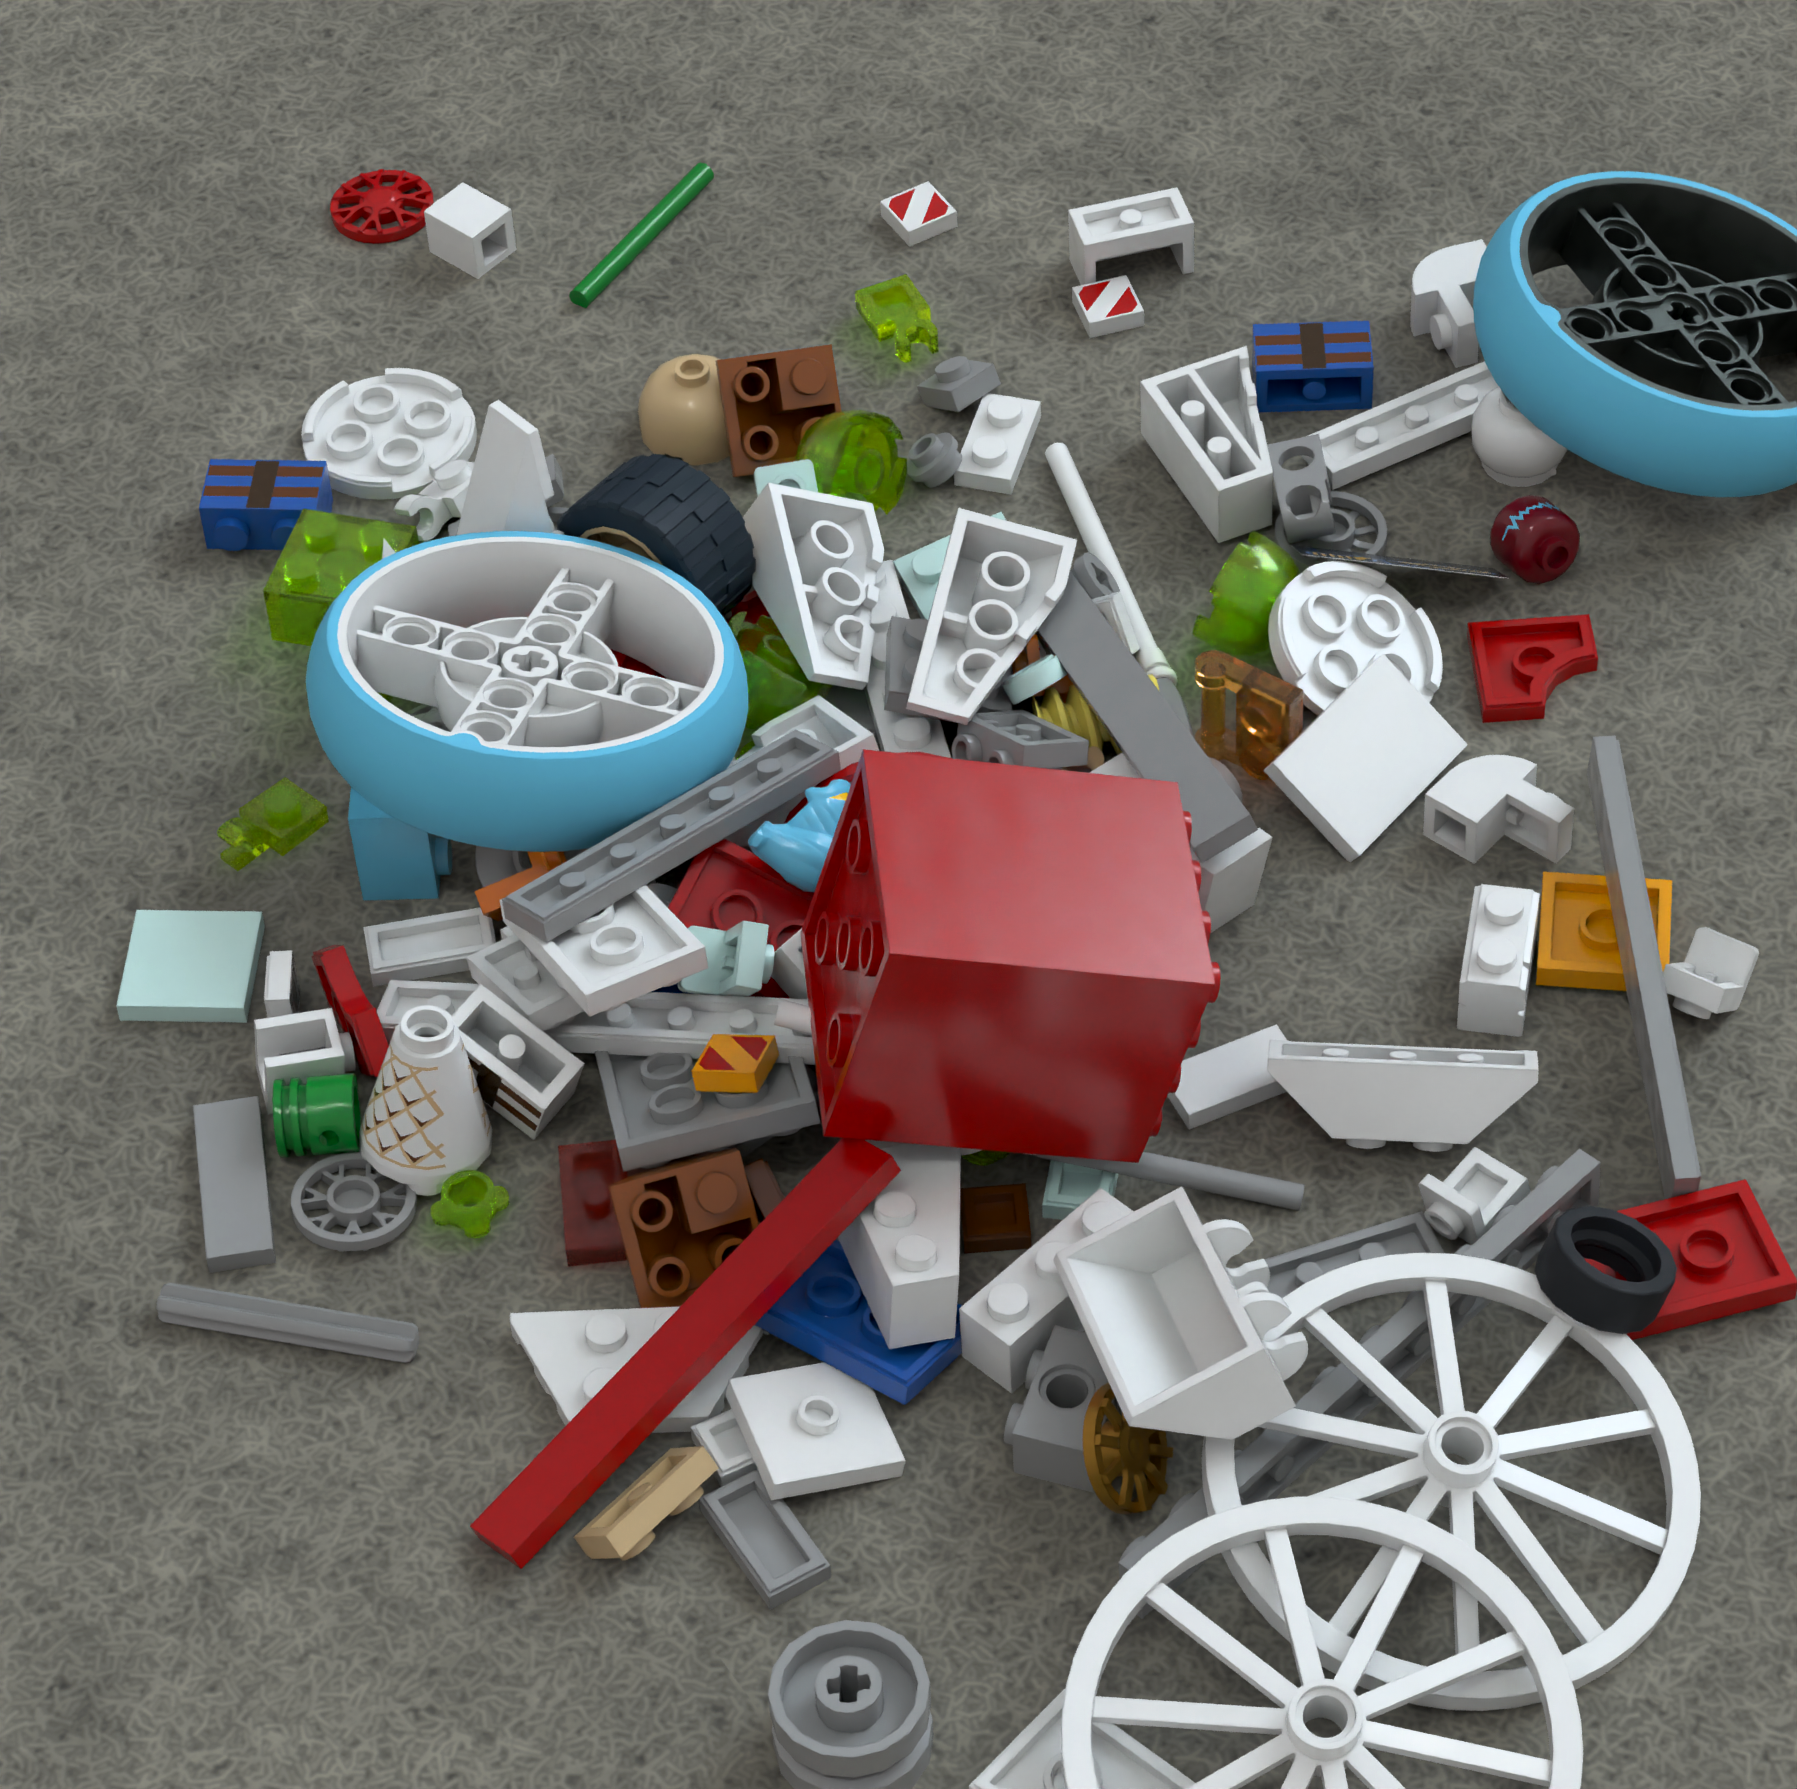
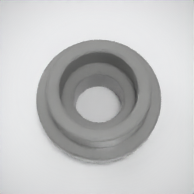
M947 432L937 435L934 433L924 435L909 450L906 473L913 481L923 482L929 488L944 483L957 471L962 462V455L957 450V440Z

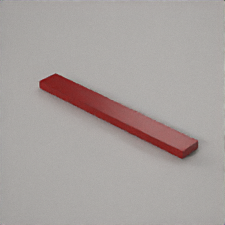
M842 1138L470 1525L478 1538L522 1569L899 1174L901 1169L892 1155L865 1140Z

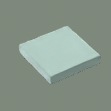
M136 910L116 1005L120 1021L247 1023L265 928L262 912Z

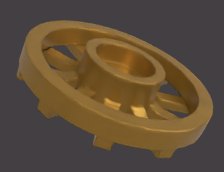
M1106 1383L1091 1398L1083 1425V1456L1090 1483L1100 1501L1115 1513L1133 1514L1151 1510V1506L1155 1503L1158 1496L1166 1494L1168 1484L1165 1481L1168 1458H1173V1447L1167 1446L1165 1431L1129 1426L1123 1412L1121 1416L1111 1402L1115 1395L1110 1384ZM1104 1415H1106L1109 1421L1105 1422L1102 1426ZM1117 1476H1123L1120 1495L1111 1485ZM1135 1481L1138 1497L1131 1501Z

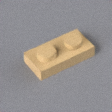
M704 1446L670 1448L577 1533L574 1538L585 1554L591 1559L620 1558L622 1561L628 1560L638 1555L653 1542L655 1533L652 1529L665 1517L677 1515L685 1511L700 1499L704 1493L700 1485L719 1467Z

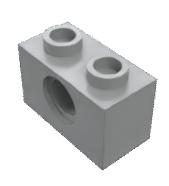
M1054 1325L1045 1351L1034 1350L1029 1361L1025 1380V1388L1029 1391L1023 1405L1014 1403L1010 1409L1005 1425L1004 1443L1013 1446L1014 1473L1094 1493L1095 1491L1090 1483L1083 1456V1425L1091 1398L1102 1385L1109 1382L1086 1332ZM1114 1397L1111 1402L1122 1416V1410L1116 1397ZM1104 1415L1102 1426L1105 1422L1109 1421L1106 1415Z

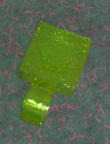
M284 777L240 807V817L231 818L219 827L217 836L230 845L229 848L220 853V858L236 871H239L269 848L284 856L329 822L327 806Z

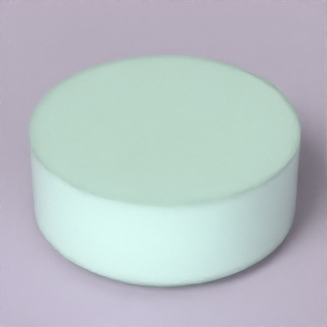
M1049 654L1005 679L1002 686L1014 705L1054 684L1066 676L1067 673L1057 655Z

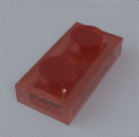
M616 1140L559 1145L565 1250L568 1267L626 1261L624 1246L608 1190L609 1185L628 1177V1171L623 1172Z

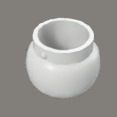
M1496 387L1486 394L1473 414L1472 444L1482 461L1484 470L1494 480L1513 487H1529L1540 484L1551 476L1556 475V468L1568 449L1554 441L1529 421L1505 396L1500 387Z

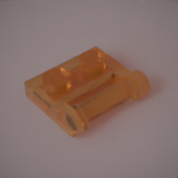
M1209 650L1201 653L1195 660V680L1201 686V728L1197 730L1195 740L1208 757L1218 761L1225 759L1242 767L1255 779L1273 782L1263 770L1302 733L1303 689L1218 650ZM1226 688L1236 693V732L1225 727Z

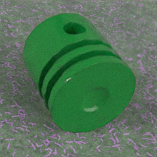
M355 1073L312 1076L307 1078L306 1084L302 1083L300 1077L291 1078L290 1085H286L284 1079L274 1080L272 1097L276 1146L280 1158L290 1157L292 1150L295 1151L297 1157L306 1156L307 1149H311L313 1155L360 1152L359 1131L362 1121L359 1089Z

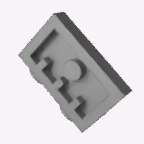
M1025 710L975 713L967 725L958 723L957 737L952 745V758L1062 770V767L1087 765L1089 740Z

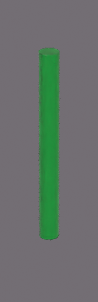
M697 163L569 293L572 303L587 308L713 180L714 173L712 169L705 163Z

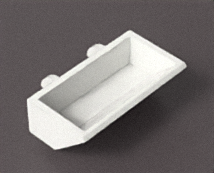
M1182 1186L1056 1253L1053 1262L1129 1426L1233 1440L1296 1407L1284 1380L1296 1373L1305 1362L1308 1354V1343L1302 1332L1282 1336L1276 1341L1269 1342L1263 1340L1265 1334L1270 1329L1277 1327L1292 1314L1287 1303L1278 1295L1269 1293L1267 1289L1270 1281V1270L1264 1259L1244 1263L1238 1268L1226 1267L1228 1260L1242 1252L1254 1239L1249 1230L1237 1221L1223 1219L1203 1224Z

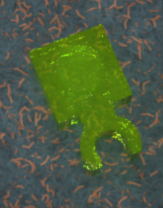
M907 274L855 291L857 311L879 342L894 338L895 353L902 362L912 361L911 344L913 343L925 344L932 354L939 352L938 330L931 322L930 306Z

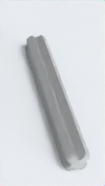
M176 1283L164 1284L157 1299L156 1309L158 1310V1317L165 1323L402 1363L412 1362L419 1346L418 1326L409 1322Z

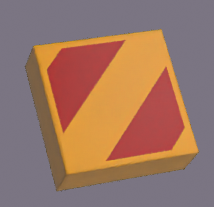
M713 1034L691 1071L696 1091L759 1092L779 1056L775 1035Z

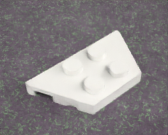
M679 1307L510 1313V1325L513 1338L517 1344L522 1345L534 1366L536 1377L545 1392L552 1396L557 1406V1412L566 1426ZM754 1325L652 1433L690 1432L691 1426L719 1415L725 1406L724 1398L726 1396L728 1380L743 1377L749 1367L750 1354L763 1333L769 1335V1332Z

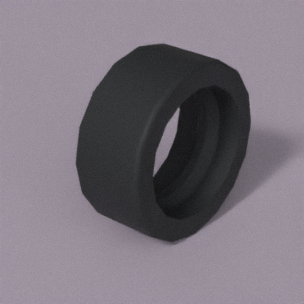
M1594 1206L1571 1208L1556 1219L1538 1254L1535 1266V1274L1541 1290L1557 1308L1574 1320L1599 1331L1619 1334L1642 1331L1656 1319L1674 1285L1677 1271L1671 1251L1656 1233L1634 1218L1612 1209ZM1584 1258L1592 1259L1611 1267L1625 1277L1627 1281L1602 1273L1586 1262Z

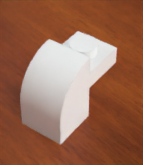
M1482 239L1435 251L1418 264L1412 278L1410 327L1413 336L1431 332L1436 348L1438 350L1445 348L1456 368L1478 363L1479 342L1474 324L1473 299L1479 264L1487 248Z
M1508 755L1480 756L1464 761L1452 768L1425 794L1423 835L1474 864L1503 835L1557 863L1571 849L1574 808L1564 803L1556 795L1535 787L1537 764L1523 758Z

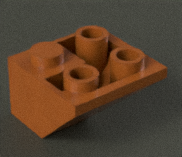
M832 344L715 361L733 477L754 475V471L758 467L805 459L811 460L813 466L849 461Z
M733 1147L717 1152L705 1151L673 1159L661 1167L646 1169L608 1186L640 1308L680 1307L759 1225L740 1150Z

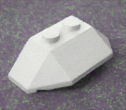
M1270 1040L1267 1071L1331 1138L1346 1139V1144L1356 1148L1373 1149L1383 1147L1386 1141L1413 1142V1147L1419 1150L1439 1152L1452 1149L1453 1144H1468L1538 1083L1537 1051L1529 1050L1507 1051Z

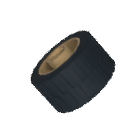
M652 454L651 456L639 455L631 458L573 504L557 521L556 530L564 532V535L620 547L667 567L698 588L715 605L723 617L744 599V595L750 591L753 583L752 576L756 570V559L753 557L754 545L750 533L747 532L745 521L740 511L734 507L730 501L731 498L726 492L713 483L709 476L701 470L697 471L689 466V463L677 458L671 459L661 454Z

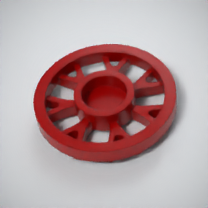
M379 169L378 171L365 174L361 173L359 176L341 185L330 202L331 218L336 229L349 239L373 244L394 242L415 234L426 225L424 211L433 205L434 197L431 187L420 176L406 172V170ZM382 182H395L392 186H381ZM364 186L370 188L366 192L357 191ZM413 188L417 190V192H414V193L402 194V193H404V192H406V191H408V190H411V189H413ZM342 204H359L352 207L341 208ZM405 206L421 208V211L418 214L406 211ZM360 217L366 220L360 227L352 225ZM397 221L399 225L387 229L381 228V225L389 224Z

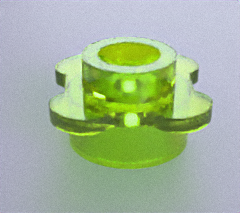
M474 1170L461 1171L450 1176L444 1182L441 1189L442 1200L435 1202L431 1206L430 1213L433 1222L439 1226L450 1224L464 1230L465 1235L469 1238H481L490 1232V1222L496 1213L508 1207L510 1203L509 1193L502 1186H494L492 1180L482 1172ZM467 1204H476L475 1206L464 1207Z

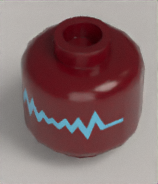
M1527 495L1510 502L1498 513L1490 531V545L1495 557L1526 582L1542 584L1555 580L1572 565L1579 550L1580 533L1575 521L1549 500L1540 496Z

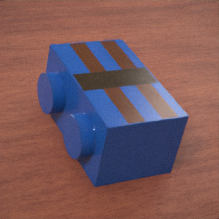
M1369 321L1253 324L1252 371L1253 383L1255 384L1258 413L1372 409L1374 366Z
M210 459L199 504L207 549H225L228 551H238L241 549L283 550L286 552H297L300 550L323 551L333 506L327 462Z

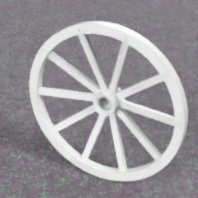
M1408 1253L1362 1260L1329 1271L1306 1282L1282 1298L1287 1303L1292 1314L1277 1327L1270 1329L1265 1334L1263 1340L1269 1342L1276 1341L1282 1336L1296 1333L1305 1327L1416 1432L1411 1433L1295 1408L1258 1426L1410 1458V1460L1307 1497H1336L1369 1502L1418 1484L1421 1490L1405 1513L1428 1521L1439 1505L1449 1507L1450 1533L1474 1549L1473 1503L1477 1501L1581 1642L1582 1646L1562 1655L1575 1690L1602 1676L1619 1664L1651 1634L1670 1607L1690 1564L1700 1523L1701 1490L1698 1463L1691 1435L1680 1407L1662 1376L1627 1334L1599 1331L1574 1320L1551 1302L1541 1290L1535 1274L1488 1259L1458 1254ZM1423 1291L1441 1416L1437 1418L1327 1313L1341 1306L1369 1297L1395 1292ZM1447 1292L1473 1295L1504 1303L1548 1323L1477 1414L1465 1411ZM1567 1336L1578 1342L1607 1368L1618 1380L1638 1409V1411L1504 1435H1497L1495 1431L1497 1425ZM1651 1434L1664 1476L1667 1503L1666 1527L1664 1529L1504 1460ZM1204 1436L1202 1481L1208 1517L1234 1507L1242 1506L1235 1476V1439ZM1445 1454L1459 1455L1470 1464L1461 1465L1454 1463ZM1498 1486L1660 1554L1655 1571L1646 1588L1633 1605L1612 1626L1605 1631L1601 1628ZM1258 1541L1221 1552L1232 1575L1250 1602L1268 1623L1290 1642L1272 1567L1257 1543ZM1382 1545L1329 1623L1306 1605L1322 1667L1337 1674L1354 1641L1353 1638L1349 1637V1634L1380 1591L1399 1551ZM1452 1580L1455 1653L1459 1654L1480 1645L1478 1600L1461 1585ZM1376 1650L1358 1686L1371 1691L1428 1666L1394 1658ZM1524 1666L1515 1669L1484 1671L1410 1703L1446 1710L1488 1711L1540 1703L1541 1699L1528 1667Z
M1288 1497L1263 1500L1225 1510L1204 1518L1175 1533L1143 1556L1122 1576L1104 1598L1083 1634L1074 1655L1065 1688L1061 1718V1764L1065 1789H1099L1091 1748L1092 1722L1279 1735L1186 1789H1239L1289 1759L1293 1764L1281 1789H1308L1313 1776L1322 1778L1324 1789H1348L1345 1773L1347 1767L1369 1789H1405L1366 1748L1546 1786L1548 1789H1580L1583 1741L1581 1718L1575 1689L1565 1660L1549 1628L1532 1603L1511 1579L1489 1559L1455 1535L1426 1520L1397 1509L1360 1500L1336 1497ZM1329 1535L1353 1538L1399 1551L1334 1680L1324 1678L1288 1536ZM1265 1539L1301 1687L1297 1688L1166 1585L1189 1568L1216 1554L1240 1545ZM1421 1561L1439 1570L1466 1589L1487 1608L1507 1632L1502 1636L1359 1696L1354 1692ZM1148 1603L1281 1708L1096 1696L1101 1676L1114 1647L1126 1627L1143 1606ZM1522 1655L1534 1679L1543 1705L1549 1734L1550 1760L1367 1720ZM1314 1718H1327L1335 1722L1342 1732L1334 1737L1322 1738L1312 1734L1306 1728L1305 1723Z

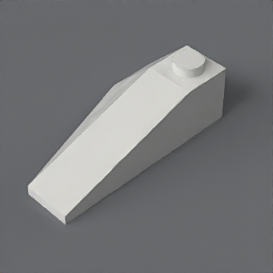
M497 400L491 403L488 407L457 535L492 531H530L564 535V532L555 530L546 506V501L554 496V491L538 429L501 401Z
M768 483L743 516L747 532L750 533L754 545L753 557L756 559V570L752 576V585L809 681L863 690L869 679L874 630L870 627L872 609L878 603L879 588L875 587L876 574L883 564L884 546L873 503Z
M958 508L906 709L967 725L1064 595L1077 540Z

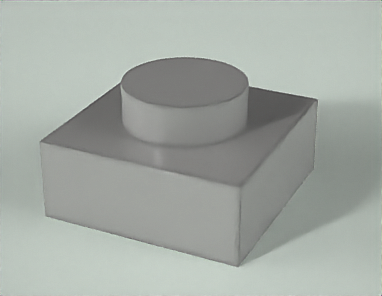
M958 356L945 360L936 366V374L917 385L923 404L927 407L959 412L1001 385L993 363L968 360L965 356Z

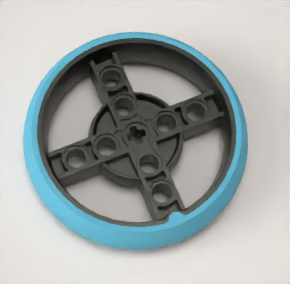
M1631 171L1590 173L1557 182L1528 198L1506 218L1495 232L1481 257L1474 286V324L1485 363L1494 380L1505 396L1529 421L1563 447L1605 470L1648 486L1672 492L1708 497H1744L1777 491L1797 483V400L1788 402L1757 366L1759 358L1788 353H1794L1797 357L1796 228L1751 202L1725 191L1682 178ZM1568 265L1594 296L1592 304L1559 309L1557 306L1545 301L1534 281L1533 275L1553 267Z

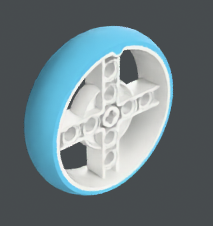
M492 531L449 536L424 542L383 558L354 578L332 602L316 631L306 671V689L310 717L321 746L341 776L363 798L390 816L425 832L476 846L514 851L548 852L589 849L726 770L740 745L749 709L747 673L738 643L723 616L698 588L667 567L626 549L585 538L545 532ZM610 649L646 664L665 678L618 667V662ZM378 693L437 707L442 721L451 732L427 724L403 712Z

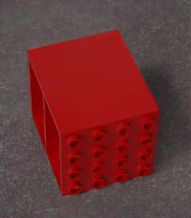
M863 749L800 933L808 1005L811 1010L810 1022L823 1136L1139 1163L1149 1137H1156L1159 1133L1164 1102L1168 1093H1175L1179 1087L1181 1063L1187 1049H1194L1198 1043L1202 1014L1207 1003H1214L1216 1001L1221 980L1219 964L1212 962L1210 958L1208 943L1211 933V919L1209 912L1201 909L1199 899L1201 866L1199 861L1192 860L1189 845L1192 833V818L1189 811H1183L1178 782Z

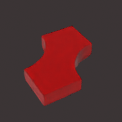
M331 945L314 951V955L311 957L328 1006L332 1008L334 1017L339 1022L343 1032L350 1033L355 1059L360 1072L367 1076L378 1077L389 1045L376 1008L371 1005L365 996L353 971L344 945Z

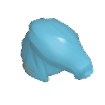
M836 779L832 780L826 787H810L806 789L805 796L808 803L795 817L786 824H772L770 821H765L750 836L748 844L752 852L776 870L787 883L804 892H815L851 784L847 780Z

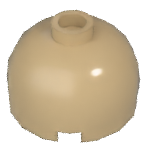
M700 354L679 356L661 364L649 376L639 398L638 415L643 442L654 454H668L672 457H680L682 461L689 463V465L719 462L730 456L715 362L721 359L715 356Z

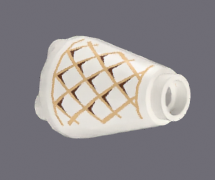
M422 1005L405 1012L401 1017L400 1023L395 1027L363 1116L359 1131V1150L361 1157L369 1162L380 1174L400 1183L408 1184L409 1188L418 1195L431 1196L442 1192L447 1183H453L475 1172L488 1158L492 1149V1127L458 1026L454 1024L452 1016L446 1010L437 1006Z

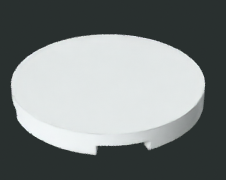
M385 368V375L363 379L350 385L343 380L324 392L308 410L303 421L301 436L306 461L327 462L332 489L358 498L385 500L419 494L436 480L434 476L441 467L455 460L468 461L476 444L477 428L475 416L470 405L463 398L461 389L454 383L439 375L422 370Z
M1330 561L1306 568L1281 591L1270 613L1268 636L1276 667L1294 695L1318 716L1382 654L1396 666L1429 703L1441 683L1443 671L1441 647L1435 629L1422 608L1415 610L1397 590L1385 582L1386 575L1361 564L1346 561Z

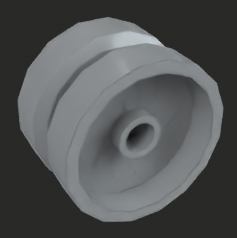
M843 1620L814 1627L789 1643L772 1668L768 1689L769 1711L773 1723V1746L782 1776L794 1789L913 1788L930 1763L934 1738L933 1719L930 1712V1681L922 1656L903 1635L872 1622Z

